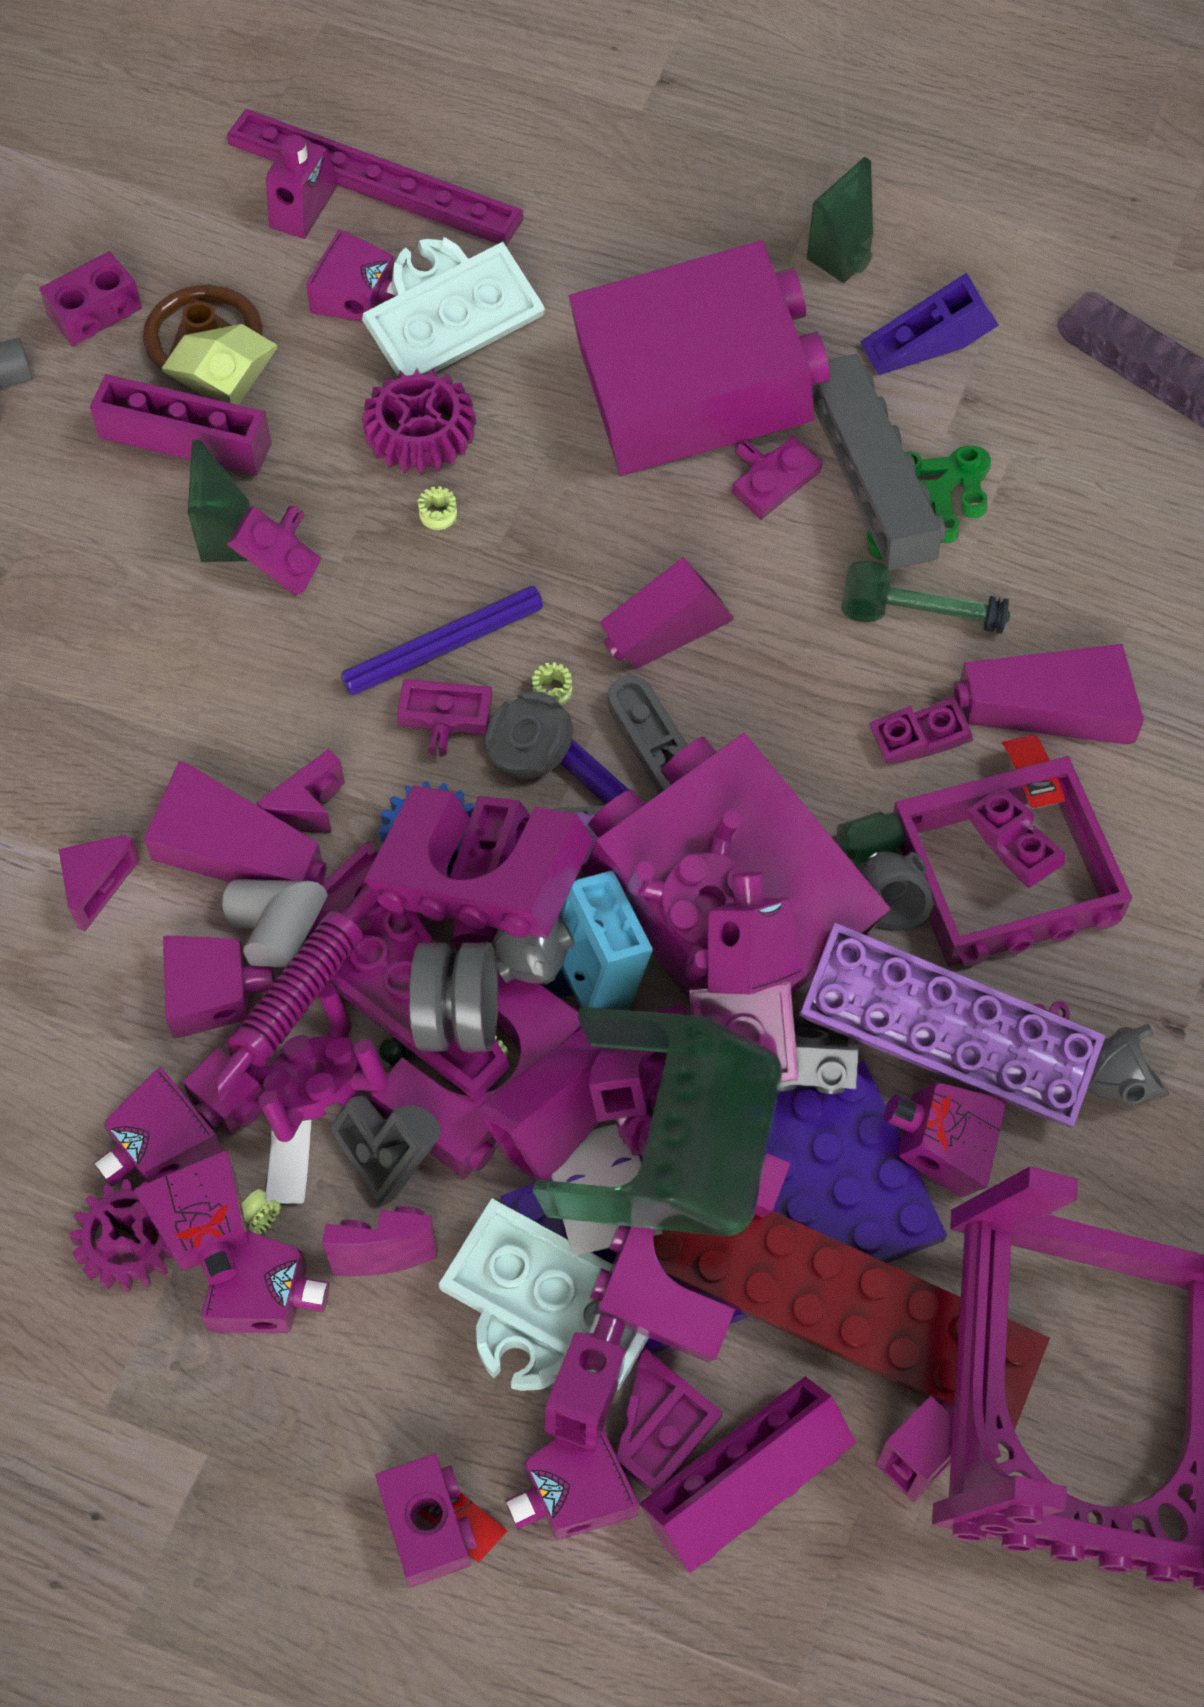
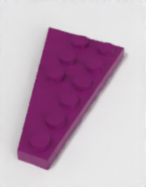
M369 840L321 884L326 890L328 897L303 944L314 933V930L320 925V922L328 912L334 911L343 914L363 888L361 882L368 874L377 856V852ZM376 901L358 924L363 935L362 940L351 952L350 956L346 958V961L327 985L335 986L338 994L468 1096L477 1101L510 1068L506 1055L496 1040L491 1051H462L455 1036L447 1051L417 1050L413 1040L410 1018L411 967L418 943L434 942L414 911L404 909L403 912H393Z

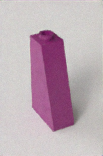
M1123 644L964 662L960 681L954 682V696L959 707L964 708L967 724L1132 744L1136 742L1144 722Z
M182 761L178 762L144 837L152 860L228 882L235 879L311 881L318 882L320 885L323 883L327 865L322 861L319 843L192 765Z
M605 1009L479 1108L480 1116L512 1167L546 1185L551 1179L552 1174L568 1160L599 1122L597 1121L589 1087L592 1066L607 1042L626 1026L635 1022V1018L628 1015L622 1018Z

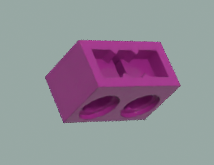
M110 251L39 288L47 316L71 346L94 336L99 331L122 319L128 318L133 313L142 309L134 279Z
M486 796L477 797L450 878L457 880L478 878L495 870L506 861L513 852L531 816L520 800Z

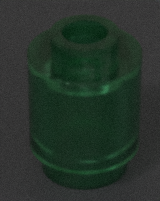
M878 811L838 824L837 835L832 836L833 840L856 867L864 865L869 860L868 857L873 853H896V849L902 848L905 845L902 826L893 812L884 814Z

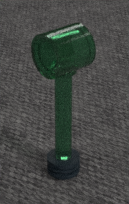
M872 561L855 562L847 570L841 609L847 617L855 621L874 622L880 620L885 615L887 604L983 621L984 631H989L990 627H992L993 632L997 628V633L1002 634L1004 626L1010 618L1008 610L1009 599L1006 598L1000 602L999 597L997 602L996 597L990 596L988 604L893 588L890 587V571L882 564Z

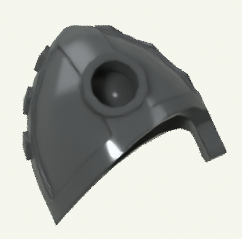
M876 852L868 857L869 860L864 864L862 875L891 908L876 927L892 931L908 930L921 925L930 916L934 905L932 891L925 877L926 866L923 860L914 852L909 853L905 857L892 852Z
M558 915L547 939L527 935L525 938H518L499 929L492 942L497 969L506 983L515 978L535 984L552 982L556 979L555 976L564 963L567 950L576 945L560 915Z
M1149 1024L1135 1029L1122 1027L1117 1029L1116 1033L1111 1037L1104 1039L1088 1088L1099 1098L1103 1097L1107 1100L1135 1105L1169 1095V1091L1164 1083L1145 1062L1139 1045L1142 1039L1153 1035Z

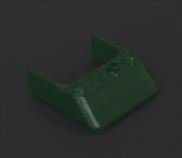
M580 1007L577 1018L591 1046L667 1052V1057L642 1165L638 1174L630 1182L615 1187L536 1180L533 1192L545 1215L557 1219L718 1236H732L744 1231L751 1224L755 1214L782 1079V1065L777 1054L754 1040L711 1018L703 1016Z

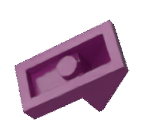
M328 749L257 801V806L299 832L331 833L328 813L319 802H324L334 797L345 783L341 761Z

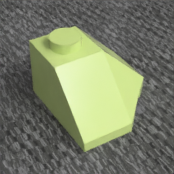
M243 324L183 336L161 369L162 372L206 398L239 405L277 350V345Z

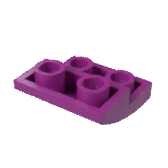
M398 1206L394 1211L380 1210L377 1229H371L369 1224L358 1220H342L340 1225L325 1224L322 1241L333 1275L371 1276L393 1273L437 1258L438 1252L432 1216L425 1215L424 1211L410 1206Z

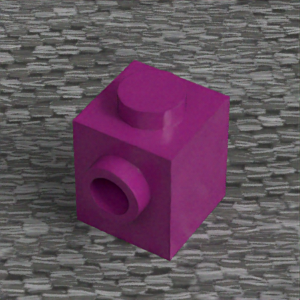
M217 1047L183 1081L190 1100L196 1105L194 1108L210 1128L214 1130L219 1125L232 1136L241 1126H249L260 1115L262 1108L258 1099L263 1092L260 1083L245 1071L220 1103L215 1077L230 1058Z

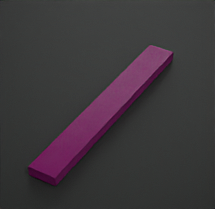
M249 109L244 110L227 133L229 145L275 161L282 150L281 143L285 137L289 135L302 136L305 141L323 146L328 150L337 185L496 244L503 242L507 246L524 220L522 209Z

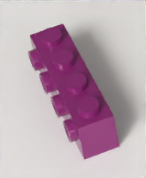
M105 374L89 406L98 436L101 439L256 476L271 445L265 411Z
M805 1376L639 1504L664 1548L691 1573L701 1564L711 1560L720 1549L743 1531L752 1528L761 1517L784 1499L794 1495L802 1485L821 1470L835 1463L844 1452L856 1444V1441L833 1397Z

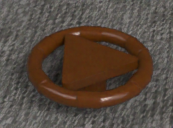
M208 284L178 290L169 294L155 305V308L146 320L143 342L147 355L162 370L161 368L184 335L231 326L215 314L212 305L200 300L233 306L242 314L246 327L262 336L263 325L258 310L245 296L228 287ZM188 303L183 310V319L168 357L163 352L158 335L159 329L164 319L182 305Z

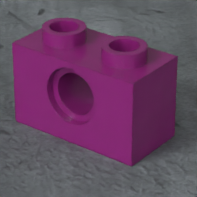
M932 1396L886 1440L876 1463V1466L913 1503L951 1466L954 1407L946 1402L940 1405Z
M434 1453L375 1474L405 1577L411 1588L472 1566L468 1550L476 1548L477 1545L468 1516L457 1519L451 1499L460 1497L461 1494L451 1465L441 1468L437 1454ZM426 1507H436L443 1512L440 1524L428 1531L418 1529L415 1526L417 1514Z

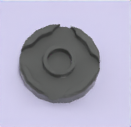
M526 691L516 695L518 699L513 700L510 704L504 702L497 708L488 722L484 739L491 761L502 773L514 779H534L550 772L563 760L570 748L573 735L571 716L556 698L544 692Z

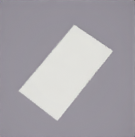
M616 1124L592 1130L568 1160L552 1174L572 1257L609 1248L620 1220L629 1223L636 1203L628 1199L639 1172L644 1173L639 1156H632L630 1149L626 1144H623ZM628 1157L632 1159L611 1167L619 1158ZM573 1175L585 1176L565 1184V1182ZM658 1218L654 1228V1236L663 1234Z

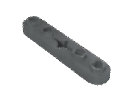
M630 675L620 677L609 688L608 707L610 713L657 790L661 793L671 786L661 773L665 766L664 754L670 761L687 744L646 680Z

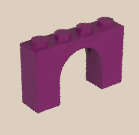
M413 785L365 877L366 882L377 895L379 904L393 912H403L404 909L419 912L436 921L448 918L462 921L464 924L475 929H484L487 926L502 929L518 938H525L527 935L547 939L593 843L578 814L535 807L513 852L505 862L484 876L468 880H457L447 877V868L470 821V817L453 792Z
M498 969L497 1028L514 1042L520 1053V1059L514 1073L503 1085L483 1094L475 1101L468 1095L456 1094L446 1090L402 1057L387 1074L388 1086L382 1091H372L370 1093L372 1102L385 1120L389 1118L395 1108L407 1105L422 1107L430 1112L440 1126V1137L429 1153L462 1179H465L473 1169L480 1171L484 1168L496 1150L494 1146L496 1141L480 1116L479 1108L587 1024L586 1017L542 985L527 983L516 978L506 983Z
M675 1115L667 1127L659 1124L654 1133L647 1153L654 1155L655 1159L649 1174L639 1172L628 1199L636 1203L629 1223L620 1220L609 1246V1249L616 1251L617 1254L610 1271L601 1268L589 1298L598 1301L593 1312L594 1315L606 1314L621 1320L627 1329L705 1362H711L717 1359L735 1309L680 1286L665 1273L654 1249L653 1236L657 1218L668 1202L688 1194L710 1195L764 1218L774 1209L791 1163Z

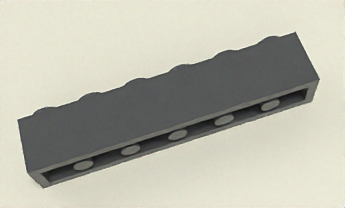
M857 353L828 359L830 381L812 386L813 408L887 570L938 560L940 541L945 539L943 519L940 514L935 515L930 506L928 488L925 484H920L916 477L913 457L911 454L906 455L902 448L899 428L897 425L892 426L888 419L886 402L882 396L878 397L874 390V380L870 369H864Z

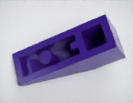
M966 272L860 342L876 372L882 375L962 349L999 326L982 294Z

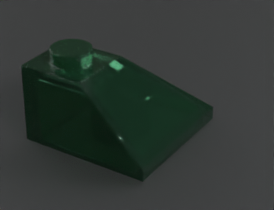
M863 157L817 198L812 206L807 260L842 283H845L856 272H863L872 259L871 160Z
M192 440L188 515L201 562L248 561L228 546L227 543L245 511L250 508L249 500L201 440Z

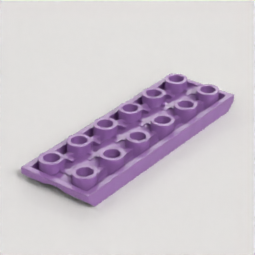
M837 923L832 925L799 1012L800 1016L815 1024L986 1095L1001 1098L1010 1105L1053 1123L1071 1128L1075 1125L1105 1039V1035Z

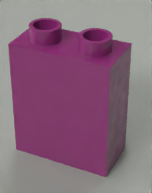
M763 240L568 295L581 355L620 476L739 443L745 439H753L814 421L812 386L830 381L827 355L822 339L817 331L798 336L793 320L806 317V306L798 275L793 267L774 272Z
M744 732L719 751H716L704 736L696 739L678 752L661 770V773L671 786L646 804L642 802L633 789H629L606 804L588 823V826L598 839L592 848L584 870L589 876L611 870L614 871L653 949V956L689 1000V988L708 986V972L699 982H692L687 978L686 967L690 948L682 945L673 936L674 933L661 916L659 901L632 894L628 889V882L637 864L642 861H648L654 865L655 875L653 879L665 882L672 869L684 857L691 854L710 853L714 830L723 814L728 810H736L742 816V823L732 838L729 857L739 862L742 866L748 867L752 872H762L764 898H786L793 896L801 903V910L794 918L804 975L790 980L791 995L813 978L833 923L868 936L891 910ZM706 891L697 895V904L705 913L709 914L711 909L722 906L721 899L713 892Z

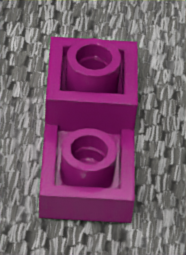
M955 696L915 713L912 707L909 706L869 723L886 764L930 756L973 741L972 732Z
M1001 786L966 809L967 817L984 841L1027 888H1030L1065 864V852L1033 825L1034 813L1005 787Z

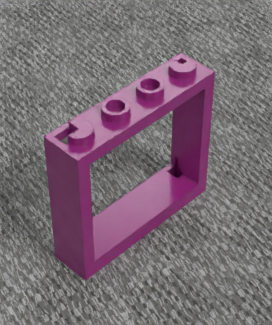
M1069 756L895 802L890 824L903 856L905 857L909 853L914 852L920 856L926 866L925 877L930 885L934 902L928 918L948 967L961 963L965 966L977 965L987 960L990 955L1008 951L1010 954L1020 953L1031 948L1036 942L1051 938L1054 942L1064 941L1076 935L1080 930L1094 926L1097 929H1107L1118 924L1124 918L1132 900L1131 893ZM1057 777L1065 796V801L1058 803L1059 808L1099 898L960 936L918 833L969 820L966 809L1001 786L1005 787L1024 805L1029 804L1023 786Z

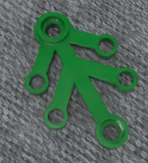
M978 446L960 447L953 451L949 457L921 459V456L915 452H905L906 455L911 454L913 457L917 478L920 475L943 474L937 480L919 481V483L927 486L931 508L935 505V515L940 514L945 528H951L945 530V539L941 540L940 543L954 542L959 536V521L953 516L951 491L958 484H963L965 492L961 496L962 513L969 518L982 517L987 512V495L981 490L980 482L984 480L991 468L989 453ZM869 530L867 533L868 551L873 557L883 560Z

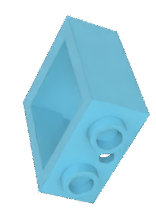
M611 870L575 880L559 913L576 943L575 946L567 950L561 968L587 1022L591 1021L605 1009L615 1014L631 1008L653 951L614 871ZM580 974L585 979L583 981H579L575 978V975Z

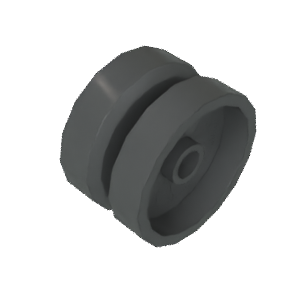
M418 943L414 952L410 978L411 1029L414 1044L418 1051H447L454 1036L462 1051L492 1050L498 1018V974L492 943H463L455 957L448 943Z

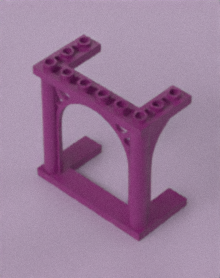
M1029 1166L951 1210L950 1230L964 1233L950 1484L949 1497L933 1503L932 1525L952 1529V1537L959 1540L984 1541L986 1537L1002 1540L1001 1547L1006 1550L1032 1552L1035 1551L1036 1547L1049 1550L1050 1558L1053 1560L1071 1563L1083 1562L1084 1558L1099 1561L1098 1568L1103 1571L1128 1573L1132 1569L1146 1571V1579L1150 1581L1177 1583L1180 1579L1193 1582L1194 1590L1204 1592V1255L1049 1215L1077 1200L1078 1179ZM1011 1245L1187 1290L1186 1422L1183 1446L1170 1476L1157 1491L1144 1500L1122 1507H1106L1084 1502L1069 1495L1066 1486L1053 1484L1035 1466L1022 1447L1010 1419L1005 1394ZM998 1443L1003 1445L1009 1453L1008 1460L999 1464L996 1459L1002 1457L999 1451ZM1017 1472L1021 1473L1024 1477L1017 1475L1009 1476L1008 1474ZM1181 1485L1187 1487V1495L1184 1500L1178 1497V1488ZM1160 1505L1171 1509L1180 1521L1182 1537L1179 1541L1171 1539L1163 1531L1158 1519ZM1090 1512L1095 1515L1097 1524L1089 1522L1088 1515ZM1134 1518L1143 1520L1146 1531L1142 1529L1133 1530L1132 1520Z

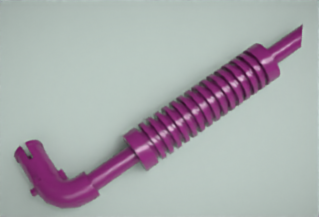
M365 878L361 882L363 888L343 914L334 911L328 912L320 922V925L314 930V933L309 936L303 947L299 949L298 953L292 958V961L288 963L281 972V975L277 977L275 983L270 986L269 990L259 1000L258 1005H255L252 1012L248 1014L247 1018L241 1023V1026L230 1037L229 1044L235 1052L215 1077L220 1103L250 1064L258 1067H264L280 1044L283 1043L297 1022L300 1021L302 1015L306 1013L319 993L323 991L330 979L333 978L341 965L346 961V958L350 956L351 952L362 940L363 935L358 924L377 901V895Z

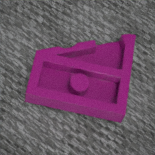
M646 1348L640 1354L638 1370L616 1457L622 1470L652 1494L673 1478L720 1421L723 1412Z

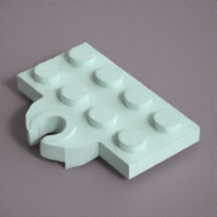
M444 237L443 240H419L418 250L420 255L427 258L433 266L429 271H419L413 267L411 252L406 247L400 252L396 262H394L392 271V290L395 297L364 312L362 321L397 376L400 370L406 376L413 375L416 367L421 374L427 375L433 368L437 372L535 321L544 315L546 309L503 242L468 259L458 245Z
M491 1198L441 1279L439 1288L444 1293L481 1313L476 1325L477 1349L487 1372L495 1378L501 1372L500 1359L503 1353L511 1348L522 1349L528 1353L530 1361L524 1369L514 1373L511 1389L520 1391L539 1390L555 1383L574 1333L582 1332L589 1335L596 1316L593 1312L598 1302L589 1298L601 1268L610 1271L612 1264L591 1252L572 1257L567 1239ZM625 1328L619 1346L626 1350L624 1370L617 1390L621 1388L649 1338ZM587 1370V1372H590V1373H597V1372H598V1371H596V1370Z

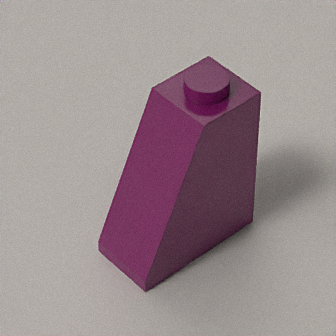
M682 557L599 623L608 635L603 640V643L618 662L625 658L638 669L728 624L734 617L711 585Z

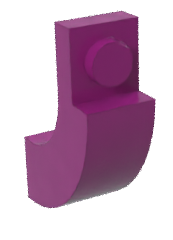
M685 1005L660 1010L636 1020L618 1032L601 1049L594 1061L589 1078V1087L598 1122L647 1115L648 1098L652 1090L662 1080L681 1070L696 1067L692 1017H687Z

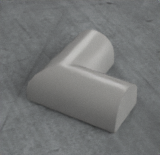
M235 879L226 887L222 905L226 920L232 928L254 929L243 950L251 966L286 967L301 948L328 894L318 882Z

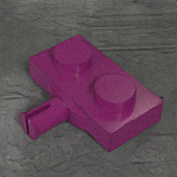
M794 436L775 451L765 455L758 451L749 440L745 439L743 443L741 442L737 446L735 453L749 464L751 469L733 483L731 493L762 520L821 472L823 463Z
M253 506L245 511L227 545L294 596H297L304 592L322 559L301 543L294 535L298 525L304 518V513L302 510L297 513L299 508L288 506L281 522L276 523Z
M403 679L397 712L398 726L422 728L431 731L428 753L436 756L438 749L439 757H443L447 754L449 733L486 734L493 698L492 687Z

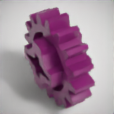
M129 1179L123 1180L121 1191L115 1193L109 1184L103 1185L105 1197L98 1200L89 1195L86 1198L91 1208L88 1214L76 1212L74 1215L75 1220L82 1229L70 1232V1239L74 1245L80 1246L72 1252L78 1264H85L83 1271L90 1280L100 1275V1282L105 1289L109 1290L114 1282L119 1280L123 1290L130 1292L133 1280L138 1278L145 1287L151 1285L149 1273L156 1270L158 1273L166 1275L168 1270L163 1260L165 1257L173 1258L160 1235H158L155 1246L151 1244V1235L156 1231V1228L143 1209ZM101 1225L102 1236L95 1242L97 1229ZM115 1227L131 1235L134 1234L139 1244H136L131 1238L128 1240L124 1236L119 1237ZM134 1262L131 1264L121 1265L122 1263Z

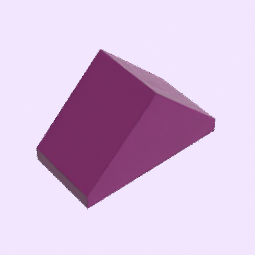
M126 835L58 849L68 908L77 928L84 932L140 861L132 839Z

